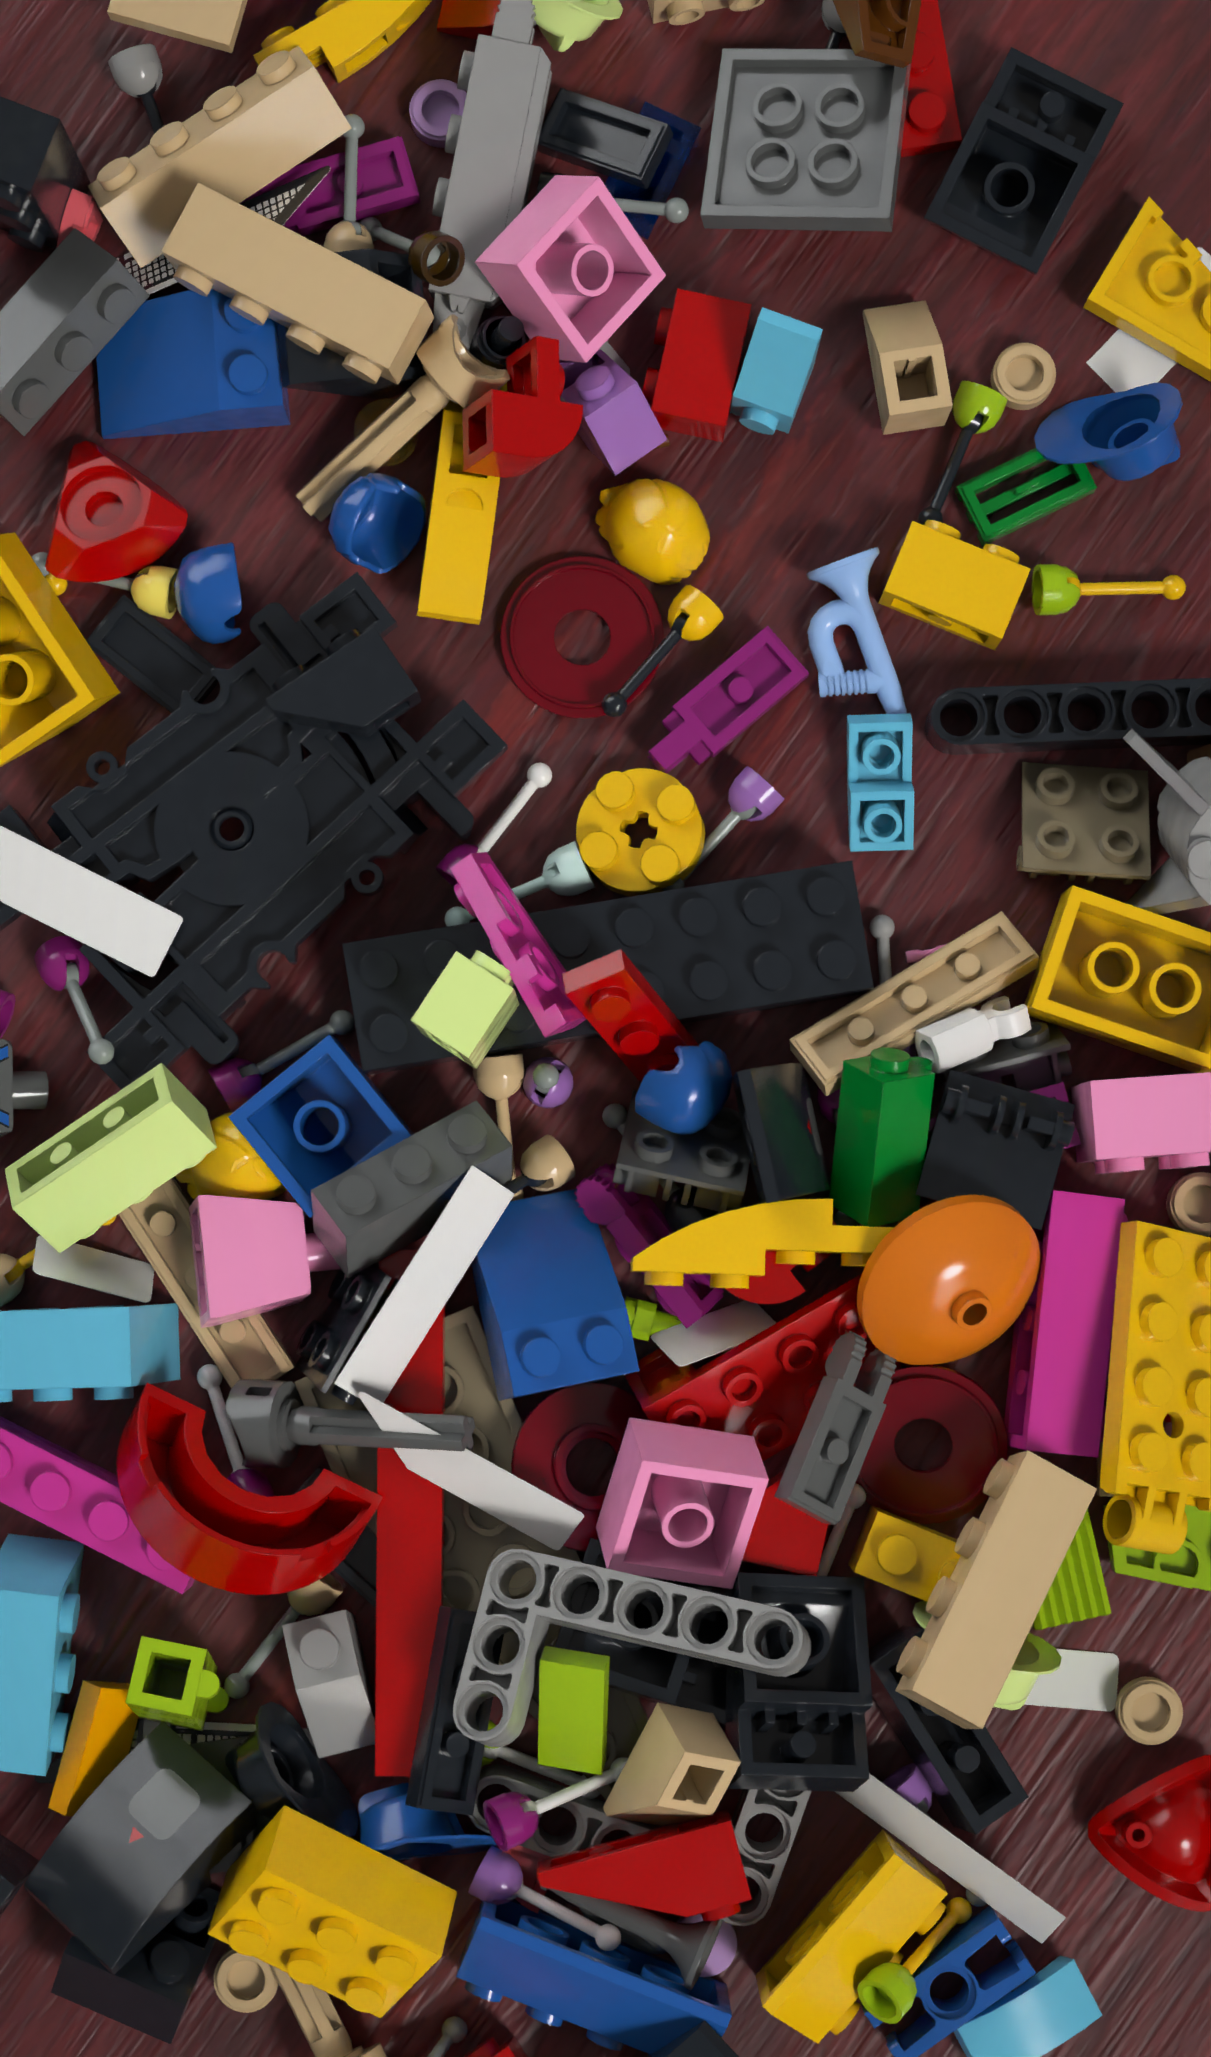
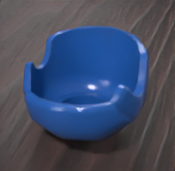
M369 473L366 476L358 477L345 487L333 503L328 530L336 551L340 552L351 563L363 566L375 573L382 574L390 571L408 557L420 540L426 523L425 500L419 492L398 478L382 473Z
M234 543L214 545L189 553L182 559L174 583L177 609L183 621L202 641L211 644L228 642L241 634L240 628H234V616L242 610Z
M703 1041L699 1047H675L674 1052L679 1061L675 1068L670 1071L649 1070L643 1077L635 1096V1112L651 1123L680 1135L693 1134L707 1127L724 1106L729 1097L732 1084L731 1064L725 1052L709 1041Z

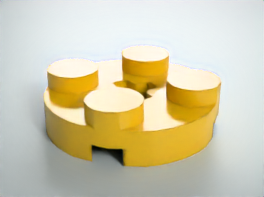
M636 768L624 772L613 771L599 779L596 788L587 796L580 809L576 824V841L583 862L595 877L611 891L632 897L662 892L663 888L673 885L679 878L681 880L685 879L694 870L701 857L705 842V825L692 793L676 778L662 771ZM638 818H648L649 826L657 830L655 839H644L640 848L631 847V838L624 833L626 827L629 824H635Z

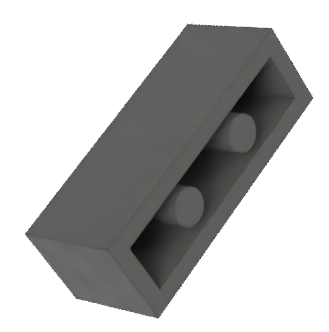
M76 228L69 233L0 311V417L23 436L32 429L150 296L117 258Z
M476 1100L312 1189L314 1233L347 1278H350L429 1234L472 1165L502 1186L512 1181V1144Z

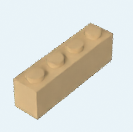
M297 46L289 52L283 50L268 56L259 64L256 74L238 86H227L214 92L205 101L202 110L184 122L176 121L165 125L152 136L148 146L130 158L120 157L109 162L100 170L97 180L89 184L88 188L99 208L140 268H143L163 254L161 251L198 183L240 203L352 128L314 65L301 48Z
M200 183L196 185L161 251L176 270L173 278L183 286L205 297L213 289L231 298L232 301L229 307L242 317L261 326L269 318L289 328L285 334L289 340L317 355H320L323 347L345 357L342 363L345 369L373 384L377 383L380 376L397 385L400 383L434 319L426 299Z
M1028 1450L1010 1455L1007 1461L1001 1458L995 1464L983 1488V1493L990 1497L979 1519L972 1517L966 1523L957 1539L954 1551L961 1555L951 1577L943 1576L934 1587L928 1599L926 1612L932 1614L924 1633L921 1638L917 1636L912 1637L900 1656L896 1671L903 1676L895 1691L964 1729H983L1097 1488Z

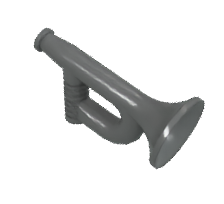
M541 1887L542 1890L546 1891L549 1889L571 1904L578 1906L584 1917L600 1926L604 1924L615 1925L621 1933V1942L650 1954L669 1953L681 1971L684 1987L690 1991L694 1988L703 1971L723 1919L696 1923H677L641 1907Z

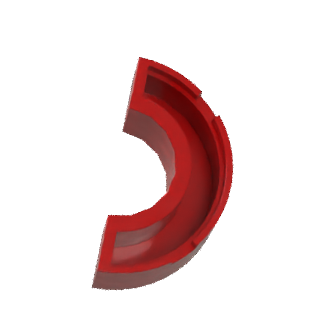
M147 1382L120 1438L116 1464L117 1479L121 1497L133 1524L147 1543L165 1561L193 1579L218 1589L249 1595H270L306 1587L325 1577L346 1558L377 1510L383 1496L325 1468L311 1486L293 1495L267 1497L243 1490L221 1475L207 1455L202 1435L206 1411Z

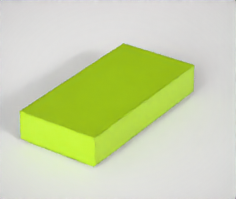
M550 1646L544 1647L539 1666L538 1765L602 1775L607 1756L610 1656Z

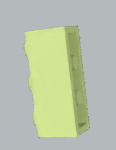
M476 950L471 959L456 951L411 1021L423 1035L477 1069L519 1006L515 990L512 988L514 982L511 981V972L478 950Z
M161 1062L5 1168L12 1209L59 1253L63 1252L80 1239L93 1235L101 1225L132 1204L144 1201L153 1190L183 1170L196 1166L208 1153L216 1149L217 1145L207 1109Z

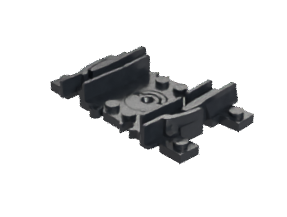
M358 572L299 616L300 620L297 622L292 619L281 604L276 602L270 603L258 611L250 620V629L261 643V646L230 669H211V674L220 683V693L215 701L209 704L197 703L187 690H183L180 708L127 747L124 765L121 766L119 761L109 752L98 751L92 754L87 761L86 771L89 777L98 785L94 788L76 786L51 806L54 813L47 824L62 842L52 852L122 887L128 884L133 886L140 881L138 878L153 883L179 866L185 872L154 901V903L180 915L183 918V922L164 957L179 966L153 991L127 975L121 968L134 976L142 972L112 957L109 958L106 954L86 944L79 949L133 1007L120 1022L102 1037L112 1043L114 1056L110 1062L98 1064L121 1090L161 1062L169 1069L191 1047L208 1063L214 1065L220 1064L226 1058L236 1057L239 1054V1036L225 1020L237 1008L241 1009L247 1003L244 997L250 991L269 990L271 988L270 983L264 980L260 974L259 967L262 959L269 953L277 952L285 955L292 965L297 964L298 946L346 902V887L350 882H352L357 892L365 896H373L381 891L385 882L384 874L379 866L372 863L374 859H392L399 851L405 855L411 849L410 846L428 830L407 807L409 803L413 805L421 799L462 842L471 836L474 824L473 815L457 797L508 750V745L464 699L417 743L395 720L370 737L345 733L366 760L375 779L372 785L359 759L337 731L279 721L265 700L275 693L272 685L279 677L299 665H305L307 670L320 663L329 656L326 648L344 633L358 628L361 634L374 626L380 636L384 638L398 627L396 620ZM382 735L385 737L386 741L388 742V744L390 745L391 749H392L393 752L395 753V755H396V757H397V759H398L397 762L395 761V759H394V757H393V754H392V752L390 751V749H389L388 745L386 744V742H385L384 738L382 737ZM303 749L309 755L305 760L303 755ZM103 763H109V771L104 775H100L98 773L99 766ZM8 805L0 812V826L48 849L18 810ZM238 818L243 822L244 832L240 839L227 841L222 837L220 828L226 819ZM373 873L375 875L374 882L370 885H363L361 883L363 874ZM141 892L138 894V895H140V896H142V897H144V898L150 900L149 898H147V897H146L144 894H142ZM1 901L0 931L24 914Z

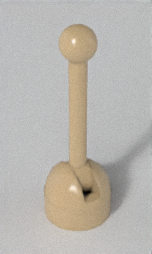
M523 1053L485 1056L478 1068H473L474 1079L478 1089L489 1098L495 1100L498 1128L512 1144L508 1098L515 1094L523 1083ZM512 1145V1180H513V1179L516 1178V1174H515L514 1154H513V1145ZM523 1189L514 1194L511 1201L523 1199Z

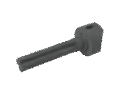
M239 1380L231 1389L225 1406V1412L236 1431L244 1451L245 1459L242 1466L280 1469L290 1467L297 1458L301 1445L316 1446L321 1444L464 1451L465 1448L471 1451L474 1445L472 1433L475 1429V1422L473 1417L401 1412L441 1435L386 1432L380 1429L369 1411L304 1406L297 1387L292 1381Z

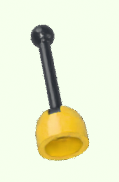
M685 585L673 599L668 610L667 620L671 631L617 692L608 693L603 698L602 709L606 715L619 717L626 711V700L680 639L687 641L702 640L712 633L724 619V616L710 598L697 588Z

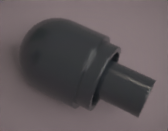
M499 315L486 319L473 335L470 354L485 365L507 370L506 357L526 343L522 322L514 316Z

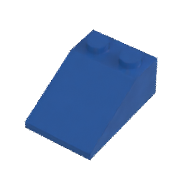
M213 289L210 290L207 297L188 290L145 301L96 356L103 439L291 425L288 388H283L277 322L269 318L266 319L263 326L251 322L229 307L232 301L231 298Z
M577 1189L510 1201L471 1263L498 1401L619 1377L640 1371L626 1304L599 1225L591 1223L585 1216L584 1209L582 1207L579 1208L580 1204L575 1201L577 1196L574 1194L577 1192Z

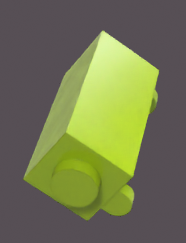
M141 1636L126 1699V1704L140 1719L159 1723L164 1721L169 1725L203 1731L207 1712L214 1714L222 1713L227 1709L230 1700L225 1689L220 1687V1680L216 1675L218 1667L207 1649Z

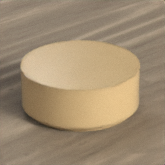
M1018 343L1006 348L998 356L991 372L992 389L1005 396L1008 400L1006 406L1015 410H1029L1039 406L1049 396L1056 380V368L1051 356L1043 348L1031 343Z
M1198 1172L1187 1174L1178 1179L1170 1188L1166 1201L1167 1213L1171 1222L1180 1231L1202 1236L1211 1235V1173Z
M1139 1677L1128 1682L1120 1690L1116 1698L1115 1715L1122 1730L1133 1740L1146 1745H1156L1169 1740L1178 1731L1183 1718V1707L1178 1694L1164 1681L1154 1677Z
M231 1947L222 1955L214 1973V1987L219 1999L228 2008L238 2012L249 2013L262 2009L273 1999L279 1986L268 1963L253 1956L242 1955Z

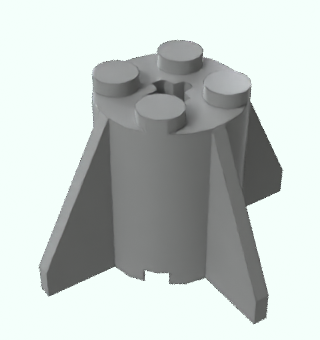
M1131 729L1123 737L1124 740L1167 782L1159 795L1157 810L1159 811L1157 821L1159 831L1157 830L1160 844L1170 857L1126 904L1158 915L1211 905V759L1208 756L1197 758L1180 770H1177L1137 732Z

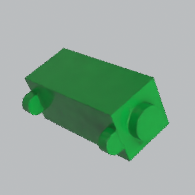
M877 1048L871 1051V1056L843 1060L829 1199H833L834 1208L863 1226L869 1227L902 1221L920 1209L921 1196L915 1194L926 1157L935 1073L932 1072L933 1062L930 1059L910 1057L907 1052L895 1048Z

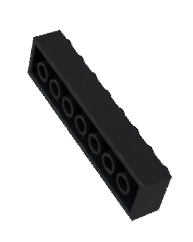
M852 861L528 913L566 971L622 949L682 1024L861 995L874 988ZM480 921L342 944L362 1071L364 1073L373 1075L461 1060L423 1035L411 1019L456 951L471 959L476 950L503 966L495 955L490 939ZM514 984L512 988L515 990L519 1006L486 1056L599 1038L601 1035L586 1019L573 1029L545 1038Z

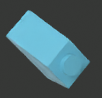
M762 307L732 396L730 413L740 416L739 422L743 426L767 435H773L776 429L789 434L815 364L823 329Z

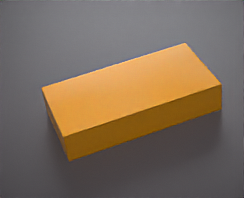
M83 1680L49 1802V1809L64 1816H74L87 1798L129 1754L139 1718L126 1704L129 1683Z

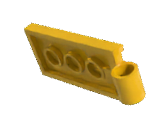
M1138 1220L1123 1222L1120 1228L1099 1486L1106 1493L1114 1494L1104 1511L1103 1530L1106 1539L1116 1546L1167 1555L1174 1554L1181 1548L1187 1535L1188 1522L1184 1511L1185 1506H1195L1201 1511L1211 1512V1238ZM1167 1414H1169L1172 1421L1170 1437L1165 1433L1163 1421Z

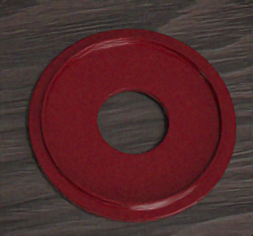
M586 556L559 559L539 568L528 576L510 598L502 620L501 650L511 679L518 689L534 704L562 717L572 719L598 718L606 716L602 709L603 698L608 693L617 692L664 639L663 622L658 605L652 594L633 573L605 559ZM586 610L599 615L606 622L610 631L611 638L608 650L602 658L588 665H577L568 662L559 654L555 646L554 633L558 623L563 617L574 611ZM659 664L626 700L627 705L637 699L649 686L658 670Z
M909 1365L896 1368L883 1402L886 1404V1408L855 1483L863 1487L866 1493L865 1501L871 1506L873 1505L918 1524L941 1523L961 1517L987 1499L988 1495L983 1493V1488L991 1470L1001 1458L1007 1460L1008 1438L1001 1412L994 1400L979 1384L955 1370L935 1365ZM921 1418L931 1419L943 1425L949 1432L953 1447L949 1458L941 1466L932 1470H917L907 1466L897 1455L895 1449L896 1435L906 1423Z
M584 1383L553 1392L538 1403L528 1414L518 1431L514 1443L511 1462L512 1474L584 1514V1518L563 1544V1547L586 1552L590 1538L599 1540L596 1524L606 1495L605 1492L599 1496H587L578 1492L571 1485L566 1474V1460L570 1450L581 1440L596 1438L607 1443L613 1449L616 1456H618L629 1418L649 1420L637 1398L618 1387L601 1383Z

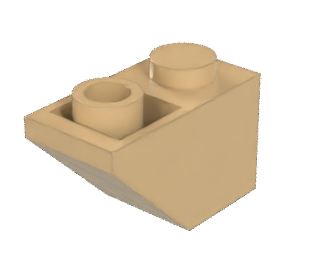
M926 300L863 310L883 435L944 426L953 403L943 344Z
M657 1703L603 1806L606 1816L659 1826L713 1816L741 1763L714 1714Z

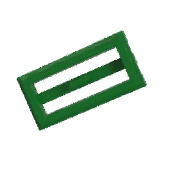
M1034 448L956 486L954 492L959 502H963L967 510L965 514L970 524H974L978 532L977 538L983 547L985 544H989L1094 493L1097 486L1086 464H1062L980 504L976 494L1046 461L1037 452V449ZM1075 475L1078 483L990 524L988 516Z

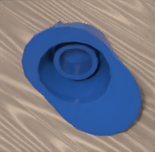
M1151 383L1127 391L1088 397L1068 403L1052 412L1039 425L1034 437L1037 452L1046 460L1060 464L1091 462L1114 480L1130 481L1142 478L1154 472L1160 466L1172 463L1180 458L1181 445L1175 431L1174 422L1178 418L1183 405L1181 393L1171 384Z
M401 1783L367 1793L359 1800L360 1843L398 1862L420 1857L488 1851L492 1845L498 1848L492 1836L465 1835L455 1813L420 1809L405 1805L409 1783Z

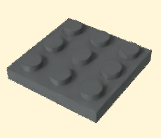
M722 48L700 214L704 228L892 232L911 64L904 68L855 56L853 49Z

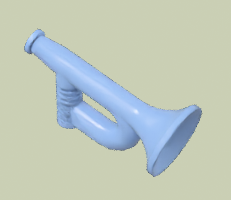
M879 548L868 549L806 573L809 580L817 581L827 586L840 598L820 607L811 618L807 631L809 648L818 670L820 698L826 697V695L833 697V695L839 696L840 694L845 696V694L851 695L853 693L855 695H858V693H876L886 714H907L901 685L868 592L869 574L875 559L880 553ZM839 625H848L854 631L867 666L866 670L859 669V671H856L855 669L845 672L833 638V632Z

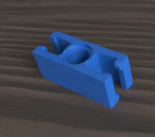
M990 1905L945 1936L912 1974L916 1982V1997L921 1999L927 2012L899 2035L894 2030L885 2036L887 2040L886 2045L894 2057L920 2056L1036 1974L1015 1939L1005 1945L1011 1956L981 1974H973L966 1961L971 1955L995 1935H997L1002 1944L1012 1939L1003 1922ZM944 1972H955L963 1977V1985L957 1995L949 1999H939L930 1994V1986L935 1977ZM860 2001L863 2012L874 2029L881 2025L883 2022L869 2013Z

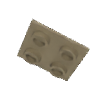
M1022 762V846H1018L1017 871L1028 872V877L1035 879L1037 875L1060 876V874H1066L1067 881H1074L1076 875H1084L1086 882H1093L1095 876H1097V879L1123 880L1124 885H1131L1133 879L1150 880L1148 771Z

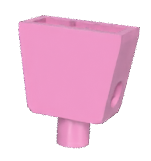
M199 1195L189 1206L201 1328L220 1325L300 1303L311 1294L310 1272L341 1269L315 1233L305 1234L303 1209L298 1203Z

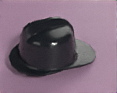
M274 1702L260 1706L256 1715V1730L242 1740L241 1743L233 1747L225 1757L226 1766L240 1791L252 1801L254 1810L262 1816L273 1819L285 1805L349 1838L353 1837L356 1834L359 1822L357 1810L348 1789L324 1758H318L316 1749L289 1711L282 1705Z

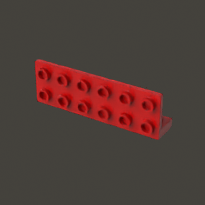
M921 1197L920 1209L937 1201ZM862 1274L696 1370L692 1363L686 1366L676 1365L659 1348L638 1361L640 1371L624 1376L650 1421L754 1436L762 1461H765L797 1442L822 1378L827 1376L825 1363L828 1355L832 1352V1347L835 1345V1341L840 1338V1335L852 1331L865 1338L864 1341L867 1342L865 1357H868L870 1352H874L875 1349L879 1350L862 1328L857 1312V1290ZM899 1361L895 1362L896 1368L911 1365Z

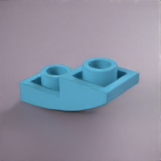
M910 713L847 715V797L850 852L913 850V721Z
M1060 1955L1016 1990L1009 1992L955 2030L954 2034L966 2057H1041L1100 2018L1102 2013L1075 1960Z

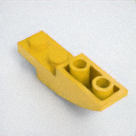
M329 0L318 8L315 13L317 16L315 20L297 30L293 26H287L275 31L261 43L263 50L253 56L259 66L268 56L283 50L289 52L299 46L315 68L326 62L337 82L340 83L369 64L391 46L419 18L432 0Z
M507 383L499 390L507 391ZM449 400L447 406L442 411L417 616L480 625L500 477L463 472L462 410L464 408Z
M794 1199L766 1204L761 1203L723 1212L690 1224L660 1239L631 1258L630 1272H644V1285L683 1286L684 1274L710 1275V1287L749 1289V1276H765L766 1251H776V1264L815 1265V1253L841 1254V1266L865 1267L875 1248L894 1227L832 1225L833 1199Z

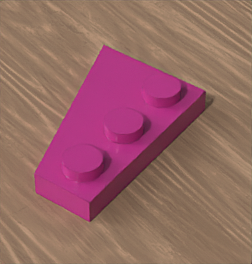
M470 853L453 865L450 870L458 882L454 886V891L459 901L469 914L480 921L490 939L495 955L503 966L511 972V979L543 1036L546 1038L573 1029L585 1021L586 1018L565 994L562 973L567 971L488 853Z

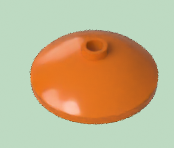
M961 1195L946 1198L919 1209L902 1220L882 1239L864 1267L857 1290V1312L862 1328L872 1343L882 1353L905 1364L938 1365L959 1360L980 1351L999 1338L1016 1321L1032 1295L1040 1268V1249L1036 1234L1019 1211L1008 1203L994 1197Z

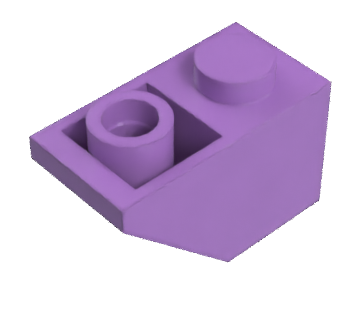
M601 349L587 363L559 360L565 373V383L560 400L583 405L582 421L577 433L588 449L613 474H619L667 440L638 383Z

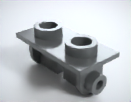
M1030 1022L1032 1029L1027 1033L1010 1039H999L994 1042L991 1051L950 1069L1002 1084L1001 1076L1012 1074L1014 1088L1033 1091L1061 1083V1077L1072 1074L1070 1059L1066 1052L1071 1049V1046L1057 1025ZM950 1069L941 1072L946 1081ZM942 1082L943 1092L946 1082Z

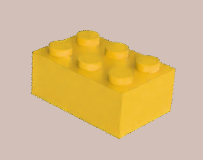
M1072 885L1061 894L1039 959V967L1035 971L1025 1001L1029 1016L1195 1073L1211 1072V932Z
M284 1805L227 1870L208 1935L229 1944L233 1950L242 1955L253 1956L288 1973L297 1982L313 1985L346 2001L351 2008L357 2011L370 2013L381 2018L442 1957L457 1891Z

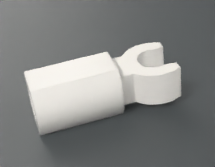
M1001 996L987 1001L978 1011L969 1007L918 1029L915 1033V1046L918 1056L930 1059L933 1062L932 1071L939 1074L992 1050L995 1041L1018 1037L1032 1029L1027 1005L1021 1004L1011 1009L1009 997Z

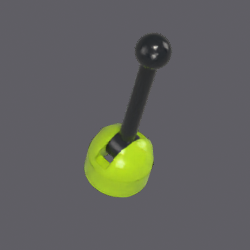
M961 381L953 401L952 413L955 422L962 430L930 506L920 512L918 523L924 525L926 520H935L943 523L942 507L973 434L987 432L996 425L1002 416L1008 400L999 392L975 382Z

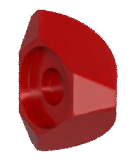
M86 440L75 444L69 453L46 556V570L56 578L75 582L109 581L133 574L155 562L173 546L186 527L187 510L150 478L104 448Z
M1203 1755L1149 1780L1108 1805L1088 1822V1838L1091 1843L1119 1872L1152 1895L1175 1906L1198 1912L1211 1911V1755Z

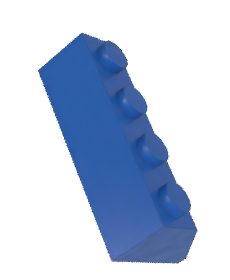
M514 1899L501 1905L486 1901L481 1902L459 1959L456 1972L457 1978L466 1981L465 1989L477 1997L492 2002H500L502 1996L508 1997L527 2005L525 2012L532 2018L557 2027L562 2025L563 2020L588 2029L586 2037L591 2041L616 2051H621L624 2044L646 2052L650 2056L704 2020L722 2038L732 2017L727 1984L710 1977H699L694 1988L690 1991L684 1987L683 1977L677 1964L622 1942L612 1951L602 1950L596 1944L594 1937L549 1913L539 1910L537 1914Z

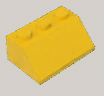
M15 532L0 534V767L69 729L120 694L111 677Z
M882 1829L755 1975L762 2007L772 2016L817 2044L829 2031L834 2035H838L849 2025L860 2008V2004L856 2001L859 1997L857 1988L864 1977L873 1968L882 1963L900 1964L903 1955L899 1950L916 1931L920 1936L926 1934L940 1919L946 1908V1905L941 1901L948 1894L942 1881Z

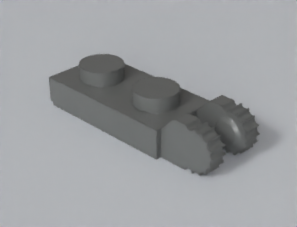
M852 1331L840 1335V1338L835 1341L836 1343L832 1347V1352L828 1355L825 1363L827 1376L822 1378L774 1496L818 1521L831 1525L839 1523L886 1408V1404L883 1402L892 1382L891 1377L895 1374L894 1370L897 1367L895 1365L896 1359L877 1349L872 1353L870 1352L868 1357H865L867 1342L864 1341L865 1338Z

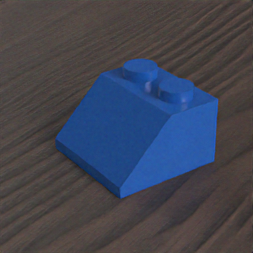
M331 1035L325 1037L228 1116L309 1218L313 1217L312 1189L414 1135V1132L367 1074L362 1071V1068L341 1042Z

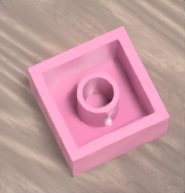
M555 175L475 261L512 315L522 322L524 331L530 340L535 336L558 339L559 360L587 363L666 276L599 176Z
M1211 1072L1093 1080L1071 1087L1072 1104H1075L1073 1121L1075 1122L1081 1142L1080 1145L1076 1146L1077 1163L1094 1162L1095 1174L1145 1170L1144 1158L1158 1157L1159 1170L1210 1165Z
M629 1418L596 1524L606 1568L644 1577L733 1589L769 1481L754 1436Z

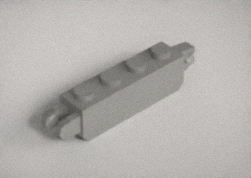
M500 0L501 4L497 5L500 11L496 12L492 36L478 34L475 52L464 50L457 89L467 91L463 115L451 114L445 142V152L455 154L450 179L439 177L434 197L432 215L442 217L441 232L453 236L460 241L465 252V263L461 274L453 283L443 287L429 284L428 290L431 297L435 298L433 332L450 315L458 316L457 326L460 339L468 351H470L473 335L480 326L485 309L493 310L504 303L475 261L526 207L552 78L549 58L541 47L532 45L535 33L533 26L536 25L533 0Z

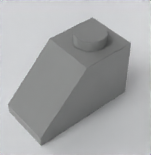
M341 1610L282 1625L295 1690L318 1758L375 1745V1704L355 1615L347 1610Z

